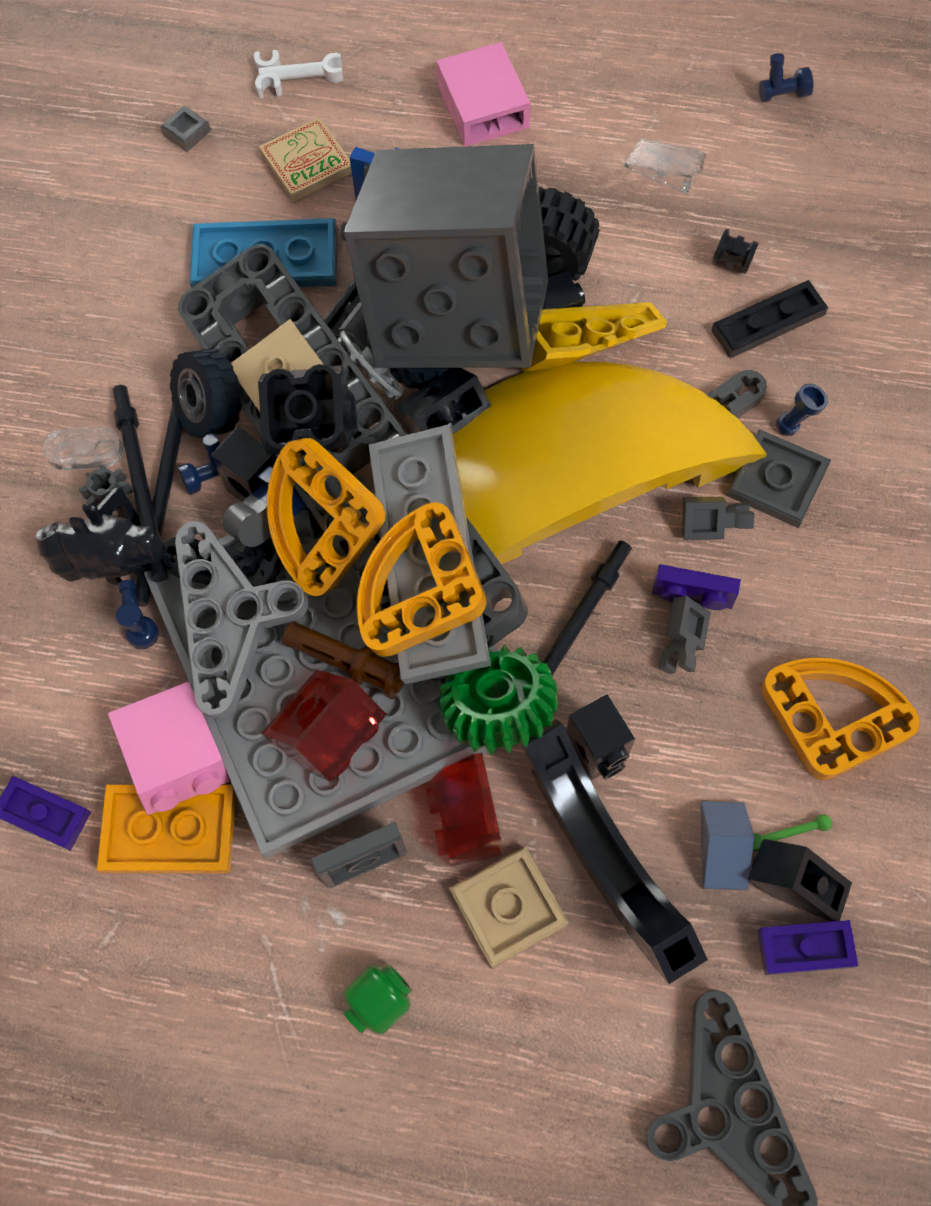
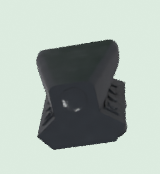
M317 364L309 369L292 371L275 369L261 375L258 381L261 436L267 456L278 455L288 442L305 437L314 439L326 450L349 447L350 437L358 434L355 396L347 386L343 365L327 366ZM304 450L298 452L301 457L306 455Z

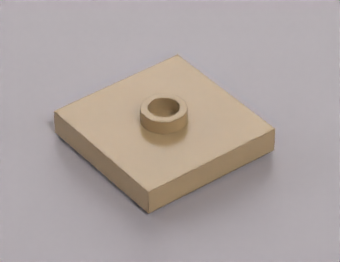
M289 319L231 364L239 383L260 412L258 381L262 374L269 373L275 369H285L287 371L309 369L314 365L323 363L292 320Z

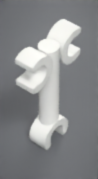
M277 50L272 51L273 57L269 61L261 60L259 51L254 53L255 67L259 73L255 80V87L259 98H264L263 91L267 87L275 88L277 97H281L283 93L281 80L324 76L329 82L337 83L343 81L341 54L339 53L326 55L322 62L281 65Z

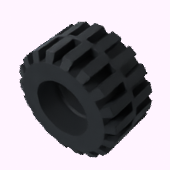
M539 187L548 277L568 271L572 280L577 281L587 270L600 231L598 229L599 221L597 218H594L595 213L593 210L586 207L585 202L581 199L572 197V194L566 191L564 193L557 191L556 188L548 187V189H543Z

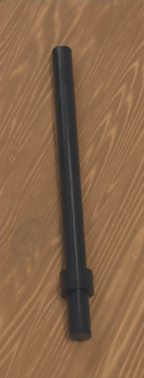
M117 385L112 389L116 405L113 415L116 428L122 434L140 526L151 527L159 534L136 430L139 426L137 411L131 406L127 386ZM162 560L157 563H148L153 582L167 580V569Z
M174 404L171 407L152 499L160 537L162 536L183 431L181 422L176 416ZM148 563L142 565L134 572L137 576L135 594L141 607L148 605L151 591L144 575L145 571L150 570Z
M619 540L605 563L598 565L591 576L592 584L542 661V663H547L552 676L606 590H612L620 577L618 571L632 550L628 543Z

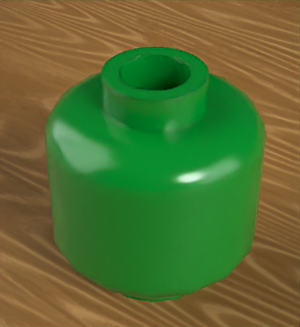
M373 964L362 972L344 991V998L349 1006L344 1015L360 1033H363L368 1028L376 1034H384L409 1010L411 1002L408 994L412 989L390 964H387L384 968Z

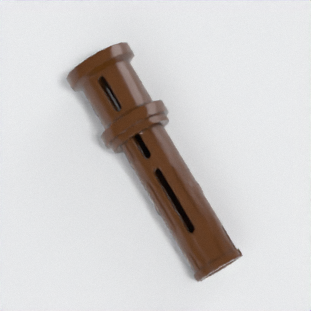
M296 621L290 622L282 637V644L284 646L300 651L349 673L352 681L358 685L367 683L384 691V696L390 699L395 698L404 685L400 676L399 662L393 663L379 657L369 647L358 650L332 637L303 626Z

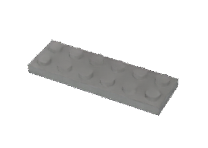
M449 425L370 444L369 452L375 495L383 504L386 513L385 522L380 529L381 539L398 521L412 511L428 503H441L447 506L455 518L474 564L453 434ZM435 517L431 520L432 526L430 528L437 536L438 541L445 540L446 538L440 528L441 521L438 517ZM419 538L401 554L388 575L387 582L391 606L437 586ZM454 551L447 552L441 557L439 568L443 571L454 570L460 564L461 554ZM467 590L460 593L459 603L463 608L470 605L469 598L471 596ZM443 599L440 600L438 603L445 611L446 617L451 615L446 608L448 606ZM426 606L417 610L413 618L414 625L426 627L431 624L435 618V609ZM482 614L473 621L397 653L401 680L405 684L491 666ZM399 618L398 621L403 626L401 630L405 634L410 633V630L403 622V618Z

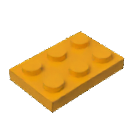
M106 785L97 871L108 874H231L236 792L233 785H220L211 793L198 794L179 802L168 811L155 812L147 815L135 785Z

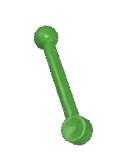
M822 814L817 816L815 821L762 836L753 833V852L759 850L763 839L777 841L816 829L828 831L832 827V819Z

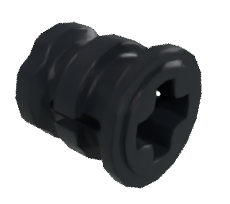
M726 228L712 263L716 264L721 260L726 262V267H740L741 272L746 274L759 242H745V237L740 235L737 238L730 236V230Z

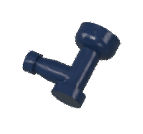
M781 53L771 55L769 80L766 79L759 82L761 101L768 102L771 101L773 96L795 92L799 97L811 96L814 89L811 69L809 67L799 68L792 78L783 79L785 56Z
M804 384L795 394V406L790 412L783 413L777 419L776 426L778 430L786 436H793L800 429L801 422L810 416L821 413L828 404V398L824 390L815 384Z
M209 434L203 438L210 463L197 468L190 463L178 466L179 473L189 495L201 490V482L220 475L211 456L220 446V441L216 434Z
M123 580L118 583L119 592L121 593V606L116 612V619L125 628V637L132 647L136 649L150 648L158 640V626L151 618L143 616L135 594V581Z

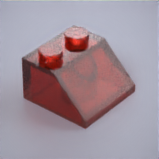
M316 669L261 734L310 773L331 782L334 777L342 774L348 768L351 757L359 747L375 736L380 722L387 714L353 679Z
M473 754L441 769L432 777L434 787L426 789L431 814L440 813L443 828L434 831L439 856L448 855L450 867L501 856V836L483 754Z

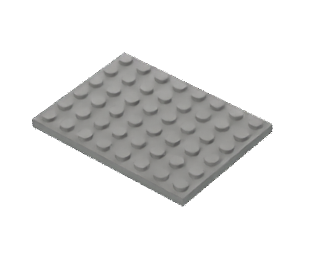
M363 476L356 478L370 491ZM362 508L361 511L366 517L368 511L366 508ZM311 513V519H314L316 526V539H320L324 531ZM379 530L377 534L381 538V531ZM231 535L218 539L223 547L242 552L245 548V545ZM269 537L259 547L266 550L275 548L272 537ZM284 565L281 567L276 582L287 581V571ZM259 568L255 575L247 576L250 583H252L256 577H263ZM150 570L145 571L146 580L194 692L180 578L170 574L167 570V580L153 582ZM350 570L333 590L323 595L312 596L305 592L308 598V609L305 615L296 622L358 650L368 648L362 639L357 617L359 583ZM191 581L192 588L196 590H201L208 586ZM388 587L384 590L383 596L389 595ZM295 592L283 593L277 601L278 609L283 612L293 610L299 602L298 594ZM253 600L242 602L237 609L238 619L249 620L253 618L258 610L257 602ZM202 610L196 618L197 627L201 629L211 627L217 619L216 610ZM289 623L263 628L235 712L224 719H213L203 713L257 845L265 859L489 752L486 750V746L474 752L469 743L460 745L455 735H451L446 729L439 709L441 699L440 686L445 684L446 678L442 680L428 679L410 684L404 683L398 695L390 699L384 696V691L367 683L362 685L354 683L349 673L300 651L284 646L282 644V637ZM386 626L380 628L378 639L382 643L388 641L387 634L390 630ZM211 648L203 654L201 659L203 668L212 669L220 664L222 660L221 649ZM398 654L387 657L379 656L393 663L398 662ZM227 674L220 678L227 680ZM205 678L204 681L209 680L214 684L215 696L212 699H208V702L218 708L220 707V700L226 698L227 695L218 690L216 679Z

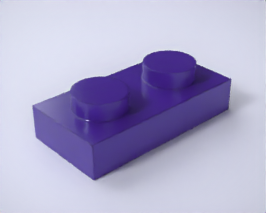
M659 564L652 594L660 595L662 599L673 602L675 597L687 596L711 610L732 609L739 594L741 579Z
M15 776L11 777L0 797V820L69 851L73 848L91 814L88 809Z
M850 920L762 927L758 929L765 976L858 967Z

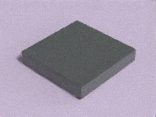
M759 429L755 438L767 453V456L754 463L750 462L740 467L726 496L741 503H748L754 509L799 528L831 460Z
M393 822L313 857L311 860L318 876L327 887L332 888L406 855L407 850L396 822Z

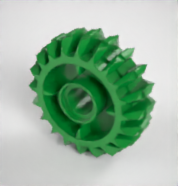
M506 645L500 651L493 652L488 647L491 666L446 675L445 684L440 686L441 699L439 709L446 729L451 735H455L460 745L469 743L474 752L486 746V750L491 755H493L498 747H504L510 754L514 744L520 743L527 748L530 736L542 738L543 727L552 726L553 713L557 712L558 707L556 681L553 680L547 663H541L536 653L526 655L522 647L514 652H510Z

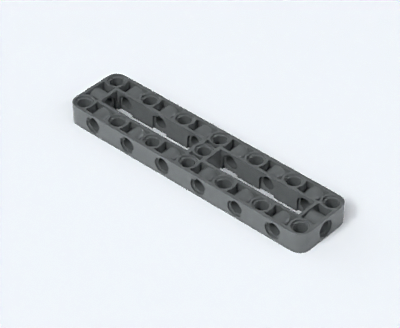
M258 244L249 247L189 289L181 297L178 303L179 313L203 350L217 349L231 363L250 349L234 324L265 304L279 326L289 319L292 320L324 365H343L348 389L354 394L356 400L358 434L350 437L349 447L344 448L342 451L337 452L340 448L327 449V451L352 475L371 462L370 444L407 435L276 254L267 245ZM238 382L239 389L241 390V407L261 436L260 412ZM379 422L376 427L370 429L373 424ZM305 456L301 457L299 462L301 466L307 465L304 460ZM320 466L315 469L319 472L323 467ZM329 475L325 481L326 491L333 498H338L341 494L340 482L334 476ZM294 482V487L325 532L334 518L298 483ZM346 502L343 506L348 507L350 504ZM359 509L362 513L359 520L364 524L368 521L361 509ZM467 518L474 566L486 594L487 603L482 615L487 645L490 648L525 622L528 606L517 585ZM378 534L375 535L349 569L359 584L366 563L381 540ZM336 535L333 539V546L340 556L346 557L349 553L348 542L342 536ZM386 580V583H385L383 592H384V590L388 587V582H387V580ZM383 593L381 611L391 607L389 595L383 596ZM504 598L512 599L507 609L503 611L494 610L500 600ZM446 676L432 678V680H442Z

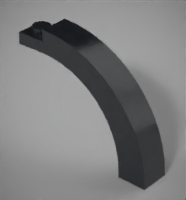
M555 719L552 721V726L543 727L542 738L530 736L528 747L526 748L522 745L533 768L531 772L562 831L603 898L645 957L664 980L671 984L706 962L708 959L692 924L663 894L630 849L593 787L563 723Z

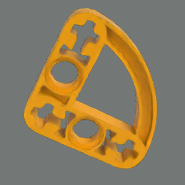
M305 437L288 442L276 459L267 491V517L273 544L289 575L304 592L312 596H320L333 590L340 583L382 528L386 513L380 500L314 439ZM302 450L306 452L304 460L307 465L301 466L299 463L301 455L298 452ZM322 466L323 469L319 472L315 469L317 467ZM329 475L334 476L340 482L341 494L338 498H333L326 491L325 481ZM294 482L298 483L334 518L308 555L300 543L293 519L292 495ZM348 502L350 506L344 507L343 504ZM366 508L368 511L365 517L368 522L364 524L359 520L362 515L359 509ZM336 535L342 536L348 542L349 553L346 557L338 555L334 550L333 539ZM326 563L330 564L331 566L326 568L320 576L322 582L318 583L315 579L317 576L315 569L324 566Z
M432 502L417 508L403 517L383 536L366 563L359 584L357 617L364 643L379 656H392L475 620L485 610L487 603L486 594L458 524L447 506ZM435 517H438L441 521L440 528L446 538L445 540L438 541L437 536L430 528L432 526L431 520ZM419 538L437 586L381 611L382 593L392 567L401 554ZM454 551L461 554L460 564L454 570L443 571L439 568L440 559L447 552ZM467 590L471 596L469 598L470 605L463 608L459 603L460 593ZM442 599L448 605L446 608L451 613L447 617L445 611L438 603ZM426 606L434 608L435 618L431 624L426 627L414 625L413 618L417 610ZM401 617L403 618V622L406 625V627L410 630V633L405 634L401 630V627L403 626L398 621V619ZM383 626L390 630L387 634L388 641L385 643L378 639L380 628Z
M833 658L794 660L774 667L768 672L762 682L761 692L806 770L819 780L834 779L905 743L918 732L920 727V718L917 711L894 685L877 673L848 661ZM776 678L781 683L787 681L790 683L791 687L787 691V695L783 690L776 692L773 689L777 682ZM804 680H827L850 686L872 698L882 709L834 732ZM797 698L802 701L793 705L788 711L784 709L790 700L792 703ZM800 712L810 715L815 723L814 730L809 733L798 731L792 722L793 715ZM893 718H904L907 724L902 729L900 727L894 728L883 736L881 728L885 727ZM855 731L867 733L873 741L871 751L862 752L857 750L851 742L852 733ZM841 746L844 754L838 756L831 763V768L827 764L819 765L816 759L821 755L820 750L824 755H829L837 751Z

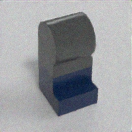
M270 466L257 476L262 485L248 496L244 502L235 503L230 506L223 517L225 531L248 547L258 546L271 537L267 517V491L273 469ZM295 487L293 488L292 495L293 517L306 507Z

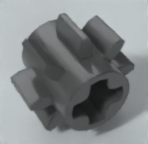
M101 465L100 469H96L91 473L87 472L85 474L87 477L86 486L79 488L83 497L88 499L86 504L96 507L115 487L122 488L126 495L133 493L129 482L125 481L126 477L123 471L118 468L112 472L105 465Z

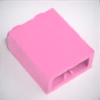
M502 42L436 61L438 88L464 146L474 145L530 128V101Z
M189 681L108 713L136 791L147 815L168 811L179 802L198 794L211 793L220 785L230 782L204 715L196 704L195 694Z

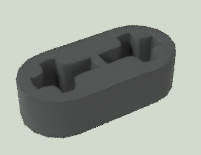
M744 370L718 386L707 396L711 399L713 398L721 405L729 401L727 410L739 418L762 401L767 389V383L760 373L753 370ZM743 384L747 387L753 384L756 387L754 393L749 390L741 396L738 395Z

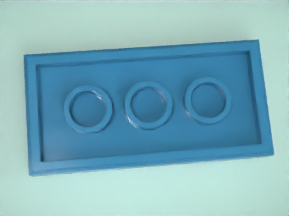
M335 218L193 224L190 270L191 288L249 247L258 244L267 245L273 250L299 287L336 286L337 225Z

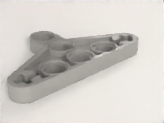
M191 521L179 528L175 544L195 701L198 708L208 717L224 719L234 713L238 706L263 628L301 619L308 609V598L303 589L292 581H279L253 587L213 532L204 523ZM199 534L204 539L198 544L199 554L204 559H197L195 550L189 545V543L194 542V535ZM201 570L210 571L212 575L210 584L201 590L193 589L191 585L193 576ZM283 593H297L299 602L293 610L283 612L278 609L277 601ZM246 600L257 602L258 610L253 618L249 620L238 619L237 609L242 602ZM202 610H216L217 619L211 627L207 629L197 627L196 618ZM211 648L221 649L222 660L220 664L212 669L203 668L201 663L203 654ZM227 674V680L220 678ZM205 678L216 679L218 690L227 695L226 698L220 700V707L218 708L208 702V699H212L215 696L214 684L209 680L204 681Z

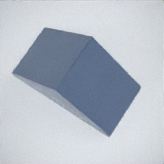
M701 801L703 889L747 890L754 834L745 803Z

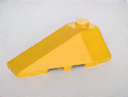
M651 302L543 309L530 368L522 369L523 371L544 370L571 364L666 328L667 320Z

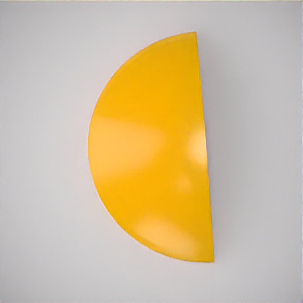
M573 362L559 368L527 371L508 378L484 391L491 406L453 434L466 517L501 565L522 556V549L662 485L667 490L689 479H693L697 488L738 470L745 464L754 463L767 456V453L754 435L736 416L732 415L719 402L709 398L707 394L677 378L651 369L611 362Z

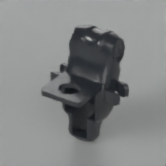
M116 487L112 489L97 507L83 504L82 509L87 518L71 517L69 523L55 522L41 528L36 533V543L41 557L47 561L53 573L69 582L83 577L91 580L105 578L108 583L118 585L122 581L120 577L134 573L144 564L159 562L166 553L165 544L159 534L151 527L140 526L139 516L123 489ZM120 506L124 510L125 518L112 515V513Z

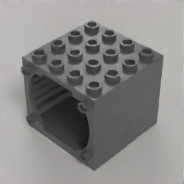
M534 144L376 150L371 165L365 164V180L347 223L342 222L341 238L347 244L368 332L367 345L372 349L376 368H530L549 282Z

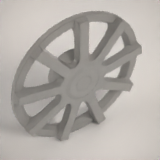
M347 330L341 331L338 341L351 353L349 356L351 360L367 370L369 380L373 384L377 382L388 397H394L397 400L403 391L396 379L388 371V368H376L372 349L368 346L366 347L351 332Z

